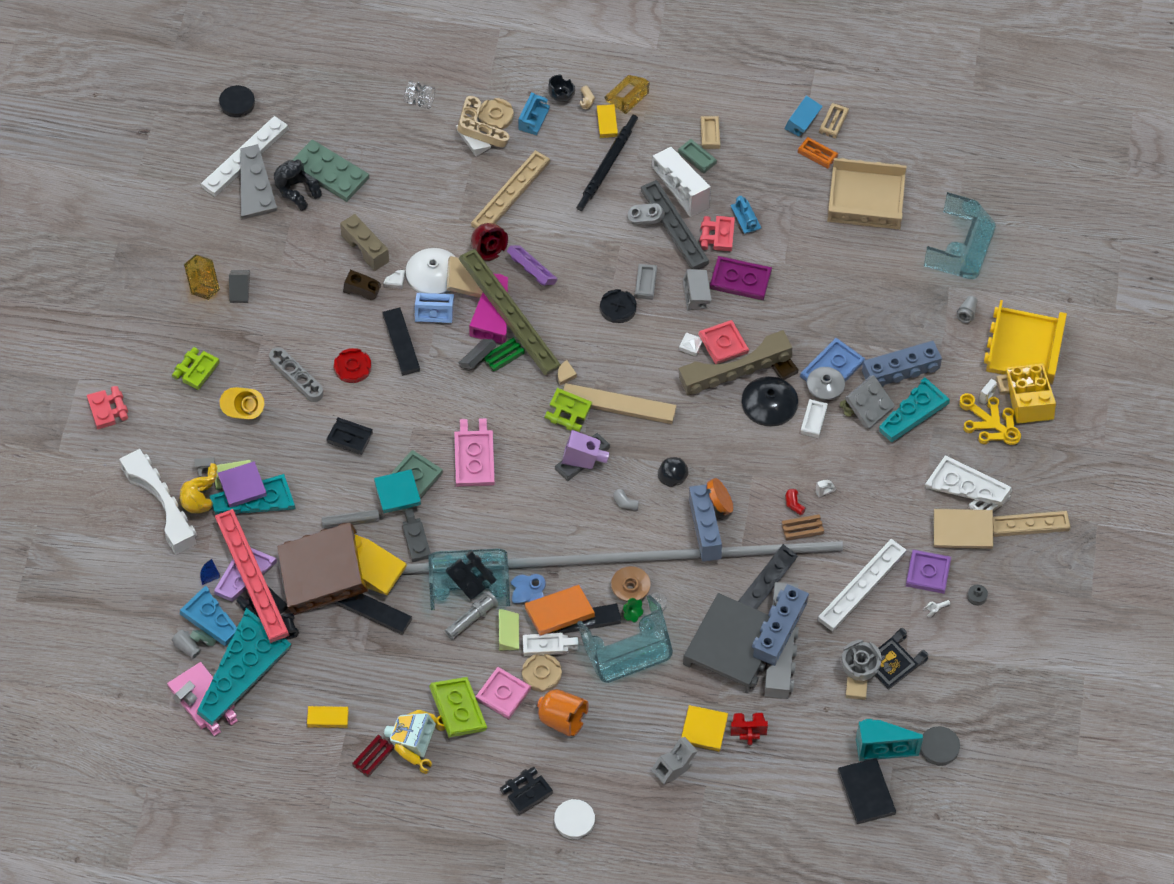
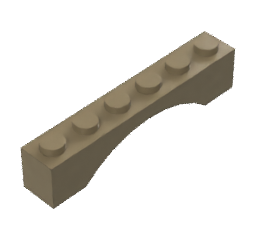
M784 330L766 336L756 350L737 361L726 364L693 362L678 368L679 379L687 396L698 394L704 389L714 388L723 382L733 381L737 377L745 374L750 375L756 370L769 368L775 363L789 360L792 358V346Z

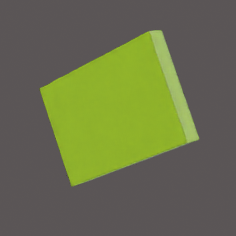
M468 677L430 684L429 688L449 738L486 731L487 725Z

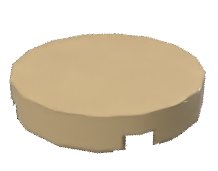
M494 98V100H486L481 104L478 118L481 123L502 130L512 123L514 111L511 104L506 100Z
M549 654L532 655L523 664V681L530 685L534 691H550L561 680L562 670L560 663Z

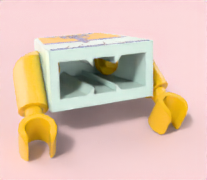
M416 710L407 715H400L396 720L395 726H386L384 735L386 738H390L395 751L402 758L413 765L418 764L420 771L427 774L428 770L422 765L427 764L432 767V763L429 759L421 760L420 757H424L434 728L436 727L437 730L443 731L445 726L440 723L443 722L441 716L435 717L434 714Z

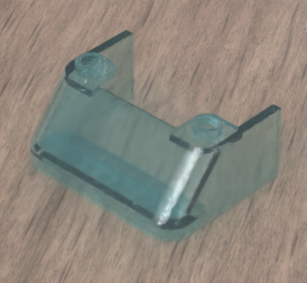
M947 192L943 212L972 220L964 244L952 242L947 246L946 251L927 246L924 266L963 278L975 279L980 274L996 224L976 200Z
M480 549L431 553L428 557L431 610H435L434 599L444 600L450 595V590H461L446 573V569L460 558L467 563L469 559L466 557V554L469 551L479 555L482 559L481 562L486 568L492 570L493 576L497 579L493 584H490L487 580H484L482 583L486 588H489V592L495 597L506 596V606H510L507 551L503 549ZM476 567L471 569L476 576L480 574Z
M651 595L647 596L651 614L644 616L640 620V633L605 646L599 636H592L591 631L582 621L577 622L584 649L601 681L609 683L671 658L673 649L661 605Z

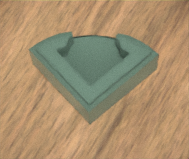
M193 630L190 635L193 640L197 642L201 640L208 646H214L217 641L201 630Z

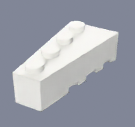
M669 147L652 156V167L690 217L709 208L710 186L678 152Z

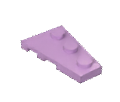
M251 548L262 575L277 563V558ZM233 559L214 590L215 595L231 602L246 590Z

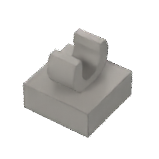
M215 457L194 459L195 467L201 466L198 469L199 476H202L204 468L210 467L211 463L215 464Z
M189 681L175 693L173 699L177 704L183 699L189 706L196 702L197 697L192 693L195 685Z

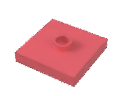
M732 320L699 331L698 335L715 364L749 352V348Z

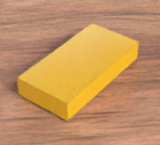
M597 105L600 138L617 137L615 105Z
M308 706L307 728H348L349 708Z

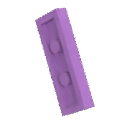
M510 245L507 252L511 255L512 260L524 266V270L529 274H533L537 278L538 283L544 286L556 283L557 278L520 245Z

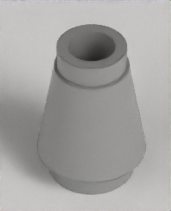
M968 296L957 310V318L963 323H969L975 317L977 299L974 296Z
M182 629L172 638L174 646L192 659L201 652L188 631L185 632Z

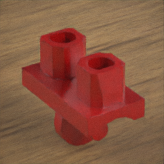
M735 713L733 722H731L730 734L731 736H739L740 740H747V744L750 746L752 745V740L760 739V735H767L768 721H765L763 713L752 714V721H745L744 714Z

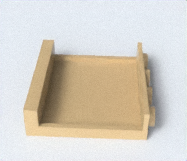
M834 158L827 222L900 230L907 166Z

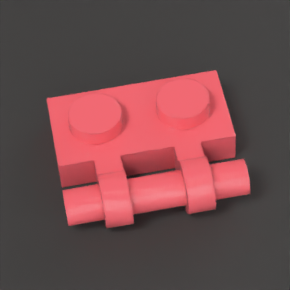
M705 216L701 223L702 235L699 240L702 250H707L709 244H714L713 250L732 252L735 217L716 216V222H713L709 216ZM715 230V235H709V232Z
M118 386L111 387L112 394L108 396L105 390L87 395L97 430L115 425L114 418L120 417L122 421L128 419V409L123 403V394L119 391ZM115 403L116 408L111 410L110 404Z

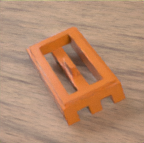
M809 137L798 148L799 154L829 169L830 164H833L834 158L838 157L837 152Z

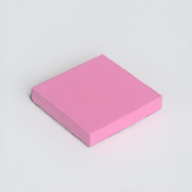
M497 667L476 695V700L510 719L530 692L531 686Z

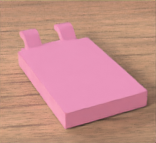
M487 418L479 419V431H468L467 419H460V431L454 432L456 487L495 485L493 430H487Z
M200 662L168 682L167 685L174 695L189 681L195 685L192 693L197 697L196 702L189 706L183 699L180 703L201 730L207 727L212 735L216 736L221 733L219 724L216 722L211 726L197 714L201 701L213 679L212 675ZM234 705L223 715L230 725L238 722L235 718L237 715L232 710L235 708Z

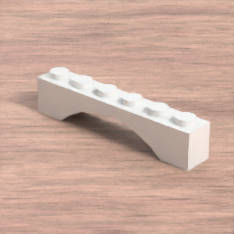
M138 449L120 458L121 469L129 482L151 492L163 505L166 512V526L164 530L166 541L175 555L196 545L195 536H197L194 527L187 524L188 519L183 511L180 512L177 508L179 505L175 497H170L168 486L165 482L161 483L159 480L161 478L156 468L153 469L151 467L152 463L147 454L144 455Z

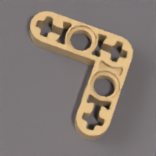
M475 96L466 97L457 130L465 136L497 147H505L509 140V134L504 130L478 122L477 117L481 101Z

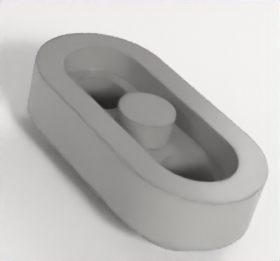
M655 203L635 205L628 211V218L635 225L658 223L665 215L663 208Z

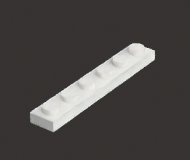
M274 116L240 148L258 144L262 154L288 130V125ZM240 148L201 183V187L214 197L241 174Z
M890 539L818 616V621L834 632L906 554V549Z

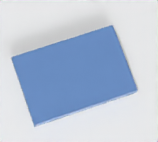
M835 338L800 373V377L807 381L809 374L813 370L820 367H831L839 371L846 382L863 365L865 358Z

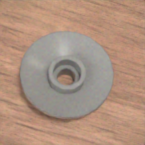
M820 367L809 374L807 387L816 398L831 400L842 394L845 388V380L836 369Z

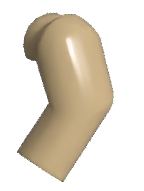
M583 86L580 91L584 98L582 101L580 100V106L583 109H589L594 103L595 97L588 86Z

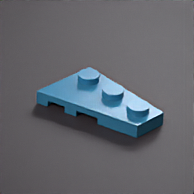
M207 586L202 588L180 609L181 616L224 646L231 641L237 627L227 613L223 612L216 598L212 597Z

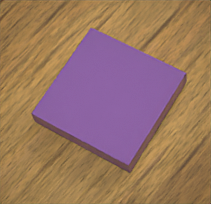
M255 461L218 473V478L229 507L267 496Z
M912 550L906 586L944 594L951 557Z

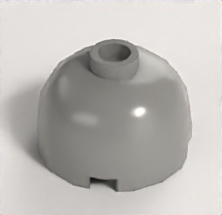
M856 640L845 646L841 665L844 672L850 678L857 681H865L877 674L881 666L882 655L875 644Z

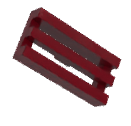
M378 734L355 759L352 766L369 777L394 750V745L389 744L386 739L383 740L382 736ZM384 747H386L384 752L374 761V763L367 770H365L366 766L376 757V755Z

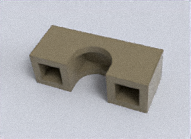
M356 214L340 223L341 236L351 247L358 245L362 251L363 260L374 271L389 262L388 248Z

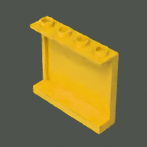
M1000 300L999 307H995L993 314L996 322H992L990 329L993 337H989L987 348H990V352H986L984 363L987 364L986 371L1005 375L1006 368L1043 364L1049 384L1053 385L1067 313L1059 312L1058 318L1004 308L1002 307L1003 300Z

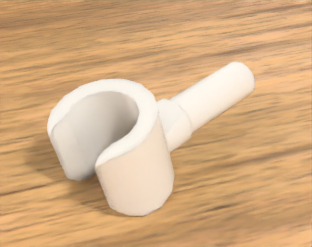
M947 600L938 604L930 602L923 610L928 609L930 613L927 616L932 617L940 608L950 605V601Z

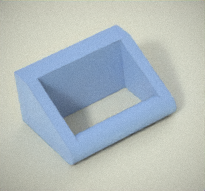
M417 293L415 300V322L452 323L454 294ZM420 300H425V301H449V303H445V302H420Z

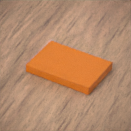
M580 585L524 604L540 636L595 617V612Z

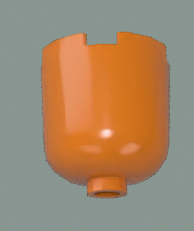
M554 689L539 699L537 704L539 719L545 725L567 736H575L584 724L581 722L583 713H588L589 704L583 698Z

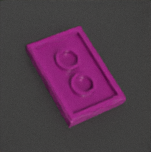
M718 256L710 289L764 301L772 267Z

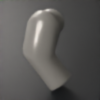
M617 489L614 492V500L620 508L638 510V500H629L623 489Z

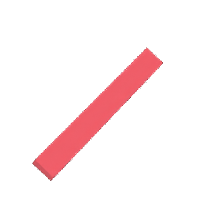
M231 509L215 515L220 531L270 643L289 636L234 510Z

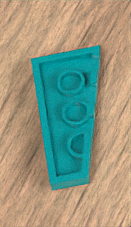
M284 474L262 480L267 496L237 506L229 507L224 491L210 495L215 515L231 509L234 510L235 514L292 510L296 508Z

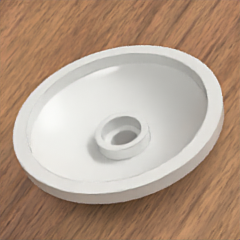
M428 248L417 252L410 258L406 266V278L409 285L419 293H448V258L455 256L449 251L440 248Z

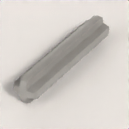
M375 509L322 517L323 528L336 527L341 523L350 522L351 524L378 521L379 512Z

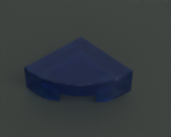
M212 559L207 561L201 569L200 579L202 585L220 578V573Z

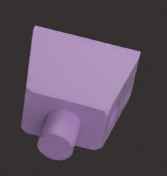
M572 430L565 446L562 464L592 469L595 461L607 463L609 452L599 450L600 440Z

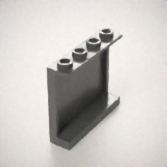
M717 593L684 654L683 665L690 668L694 663L745 686V693H749L751 687L755 688L757 685L759 672H763L767 665V662L753 657L754 649L752 644L756 637H760V629L763 622H768L770 617L766 613Z

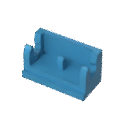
M531 92L518 119L520 131L538 135L550 109L549 105L543 104L547 103L548 99Z
M806 95L789 118L784 129L797 136H801V132L804 133L823 106Z

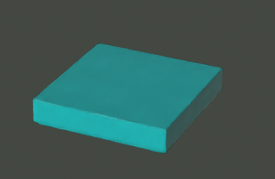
M412 469L374 478L383 514L421 505Z

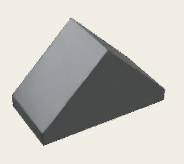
M250 270L230 271V303H248Z

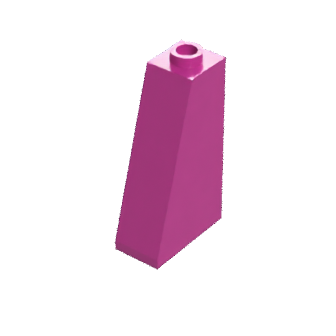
M494 274L508 293V277L502 274ZM482 292L469 325L470 336L482 340L491 339L495 343L502 345L507 342V324Z

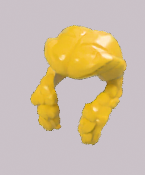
M210 464L207 477L194 478L182 485L180 489V503L186 511L199 514L207 512L212 508V501L206 499L200 491L208 490L215 482L217 477L216 464Z

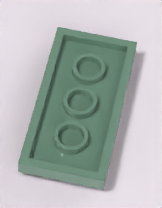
M313 139L293 158L294 161L297 159L301 160L304 164V171L319 181L318 185L346 202L369 179L367 172Z

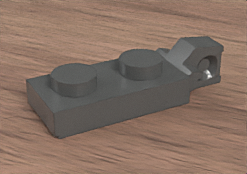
M413 509L405 510L407 521L403 522V531L412 562L431 558V552L420 518L415 519Z

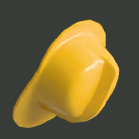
M229 388L224 391L220 398L221 410L227 416L233 418L254 419L263 412L265 406L262 394L257 390L249 388Z

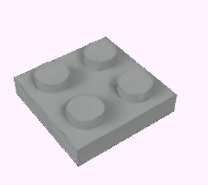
M874 375L868 377L845 397V400L865 429L870 428L895 406Z

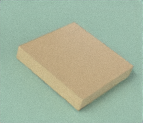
M450 256L448 258L447 290L480 298L483 291L460 262L459 258Z

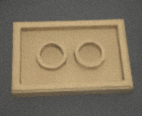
M934 509V548L993 549V510Z

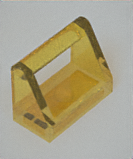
M627 75L604 98L607 102L614 104L616 108L627 114L649 93L650 82L645 78ZM629 83L634 86L624 97L616 96Z

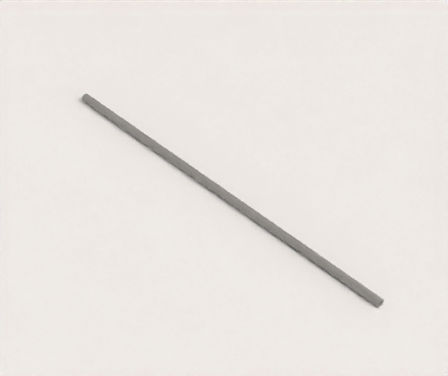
M842 541L784 544L794 553L843 551ZM782 544L722 547L721 557L773 555ZM699 549L491 559L482 560L481 562L486 568L507 569L701 558ZM456 561L407 564L402 574L446 572V569Z

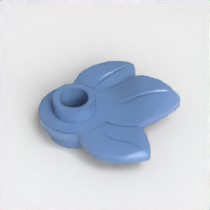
M539 574L531 576L518 575L511 581V584L516 588L512 595L513 603L530 602L544 597L542 591L545 589L546 582L543 576ZM537 580L539 581V585L533 586L532 582Z

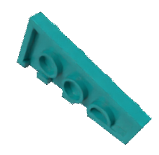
M924 377L921 380V384L911 391V395L900 403V407L893 411L879 426V432L890 442H893L950 404V399Z

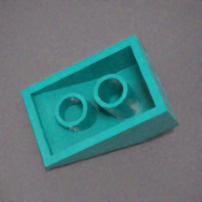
M864 719L859 721L855 739L859 761L874 758L878 760L919 756L923 734L882 720Z

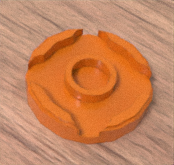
M717 478L708 481L707 489H711L709 497L720 513L723 512L725 516L733 512L731 497L723 483Z

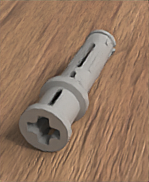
M487 591L482 599L472 603V608L444 630L446 635L453 640L479 617H485L486 612L492 607L499 605L495 596Z

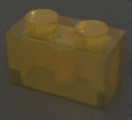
M195 254L184 264L191 295L209 300L220 290L213 260Z

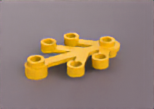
M965 393L961 395L960 407L963 410L972 411L984 420L981 422L966 421L963 427L966 433H973L974 430L996 429L1000 433L981 432L978 441L984 445L988 444L989 441L1003 440L1009 445L1019 443L1021 433L1014 427V410L1012 408H1005L1003 410L1002 417L1006 420L1005 427L1000 423L999 399L997 397H990L988 399L987 406L991 410L990 416L975 404V397L972 394Z

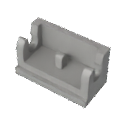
M687 269L683 277L687 310L706 309L705 304L711 303L707 270Z

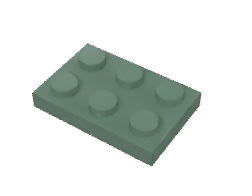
M411 450L391 473L412 469L421 499L443 474V469L414 450ZM412 507L406 508V509H402V510L405 512V510H410V509H412Z

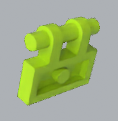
M193 347L191 351L184 355V360L176 365L172 377L177 380L181 375H184L182 381L199 390L220 362L219 358L205 351L198 356L199 350Z
M557 388L550 402V407L556 410L554 414L547 411L544 418L551 420V423L555 425L557 423L563 425L570 431L580 432L582 425L576 423L578 418L585 421L592 402ZM564 412L571 415L570 420L561 417V413Z

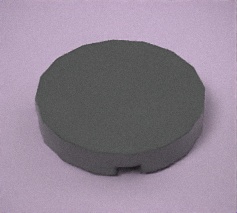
M936 726L927 729L923 733L920 752L929 763L937 766L947 765L957 758L960 750V740L951 729Z

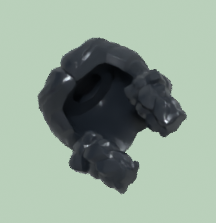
M301 160L285 161L274 172L275 185L282 197L294 202L300 210L306 209L308 203L304 200V196L300 195L299 191L289 189L291 185L305 182L308 184L314 199L322 196L320 185H318L319 181L304 171V164Z

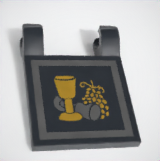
M900 628L878 648L882 658L881 666L875 676L888 690L928 660L929 654L925 650L920 651L913 659L899 644L907 638V631L904 628Z

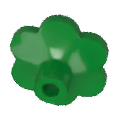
M630 598L628 603L623 606L624 618L626 620L637 622L638 618L643 615L641 600Z

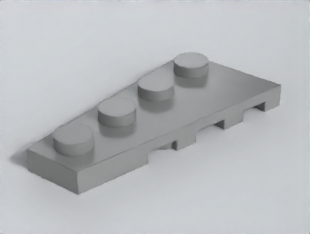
M259 145L240 148L241 219L277 211Z

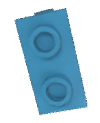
M738 196L736 203L730 206L744 234L761 229L748 200L743 196Z

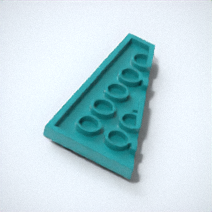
M246 608L213 676L212 682L201 701L197 714L213 726L291 648L292 644L285 638L270 643L260 618Z

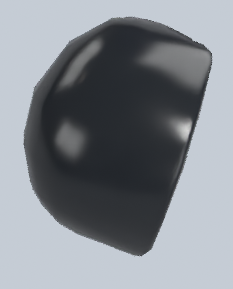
M554 75L549 79L548 93L557 101H568L575 95V85L571 82V79L564 80L562 75Z
M677 457L665 459L658 469L659 480L669 487L677 483L682 484L689 474L685 461Z

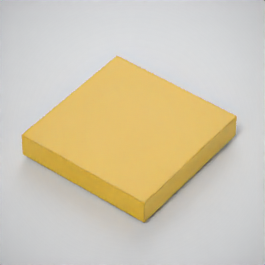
M689 705L682 737H686L694 747L720 752L728 713Z

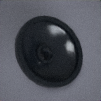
M766 376L757 378L746 386L742 394L741 403L744 413L750 420L759 425L772 427L785 424L793 418L798 409V395L793 386L787 381L778 377Z

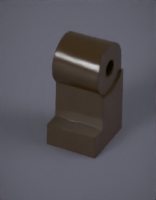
M350 269L344 282L343 292L347 294L352 292L368 300H374L381 288V284L367 275Z

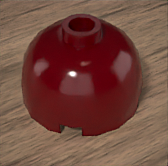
M495 223L479 225L471 236L472 249H475L481 258L486 261L497 259L499 257L497 254L502 250L505 251L508 245V234Z

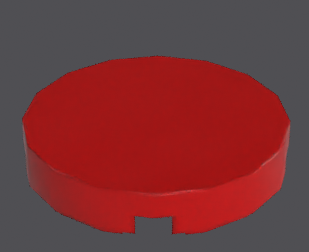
M357 348L343 350L334 360L336 376L347 383L363 381L371 372V359L369 355Z

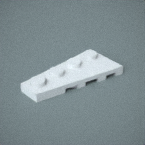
M946 455L925 484L927 489L1001 506L1012 492V487Z

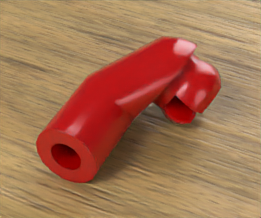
M796 489L787 490L785 494L786 506L802 516L806 507L798 503V491Z

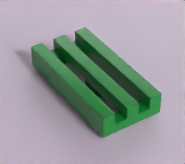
M513 337L493 349L483 360L495 372L525 354V350L520 347L519 343H516V339ZM514 350H517L516 352L506 357L509 353L513 352Z

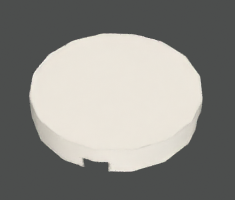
M571 799L558 806L554 815V824L563 837L578 840L591 833L595 824V814L586 802Z

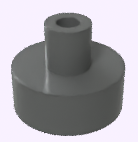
M973 585L969 588L967 598L971 604L979 606L986 602L988 591L982 585Z

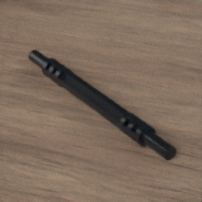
M633 114L626 126L622 127L585 188L583 197L576 207L577 210L583 211L589 199H592L631 135L632 128L638 120L636 115Z

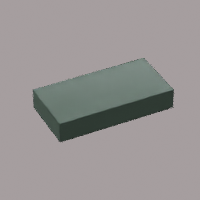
M692 139L678 149V153L702 173L707 172L717 164V160Z

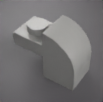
M682 737L671 752L658 758L651 770L663 784L671 782L693 764L691 760L697 753V750L686 737Z

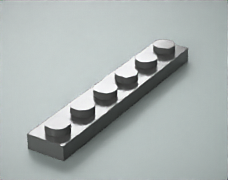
M655 180L641 186V192L648 203L659 204L663 208L665 215L660 222L691 269H699L708 265L709 259L659 182Z

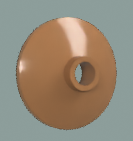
M634 566L619 569L611 580L613 593L619 599L627 602L630 598H635L636 600L643 599L648 594L651 585L648 574Z

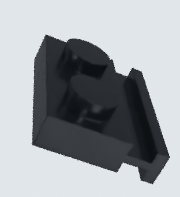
M337 417V421L326 439L327 443L362 455L373 434V429Z

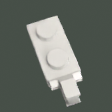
M550 633L541 636L539 634L523 635L524 656L566 654L569 651L579 649L578 637L568 638V635H563V633Z

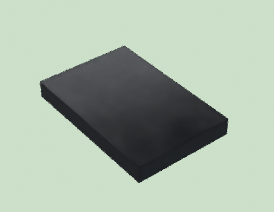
M877 758L838 768V773L856 824L896 814L895 806Z

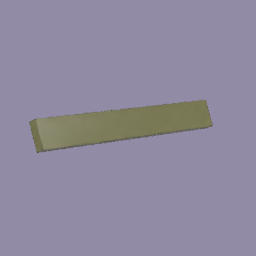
M473 249L460 255V262L543 374L547 375L559 369L561 366L559 361L478 252Z

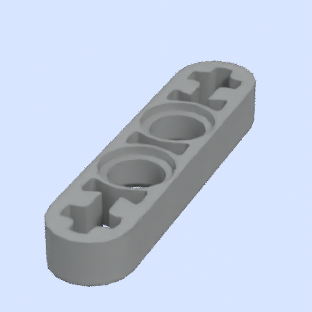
M277 347L270 351L271 364L308 400L318 402L323 398V387L284 349ZM287 366H294L295 370L287 372L285 368ZM304 377L307 379V382L300 384L297 380ZM311 389H312L314 392H317V391H318V394H316V393H312V394H311Z

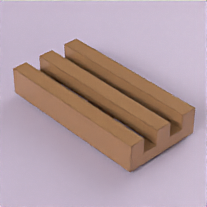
M820 514L782 521L786 541L824 534ZM818 527V529L806 530L809 528ZM797 530L801 531V532H795V533H788V532L797 531Z

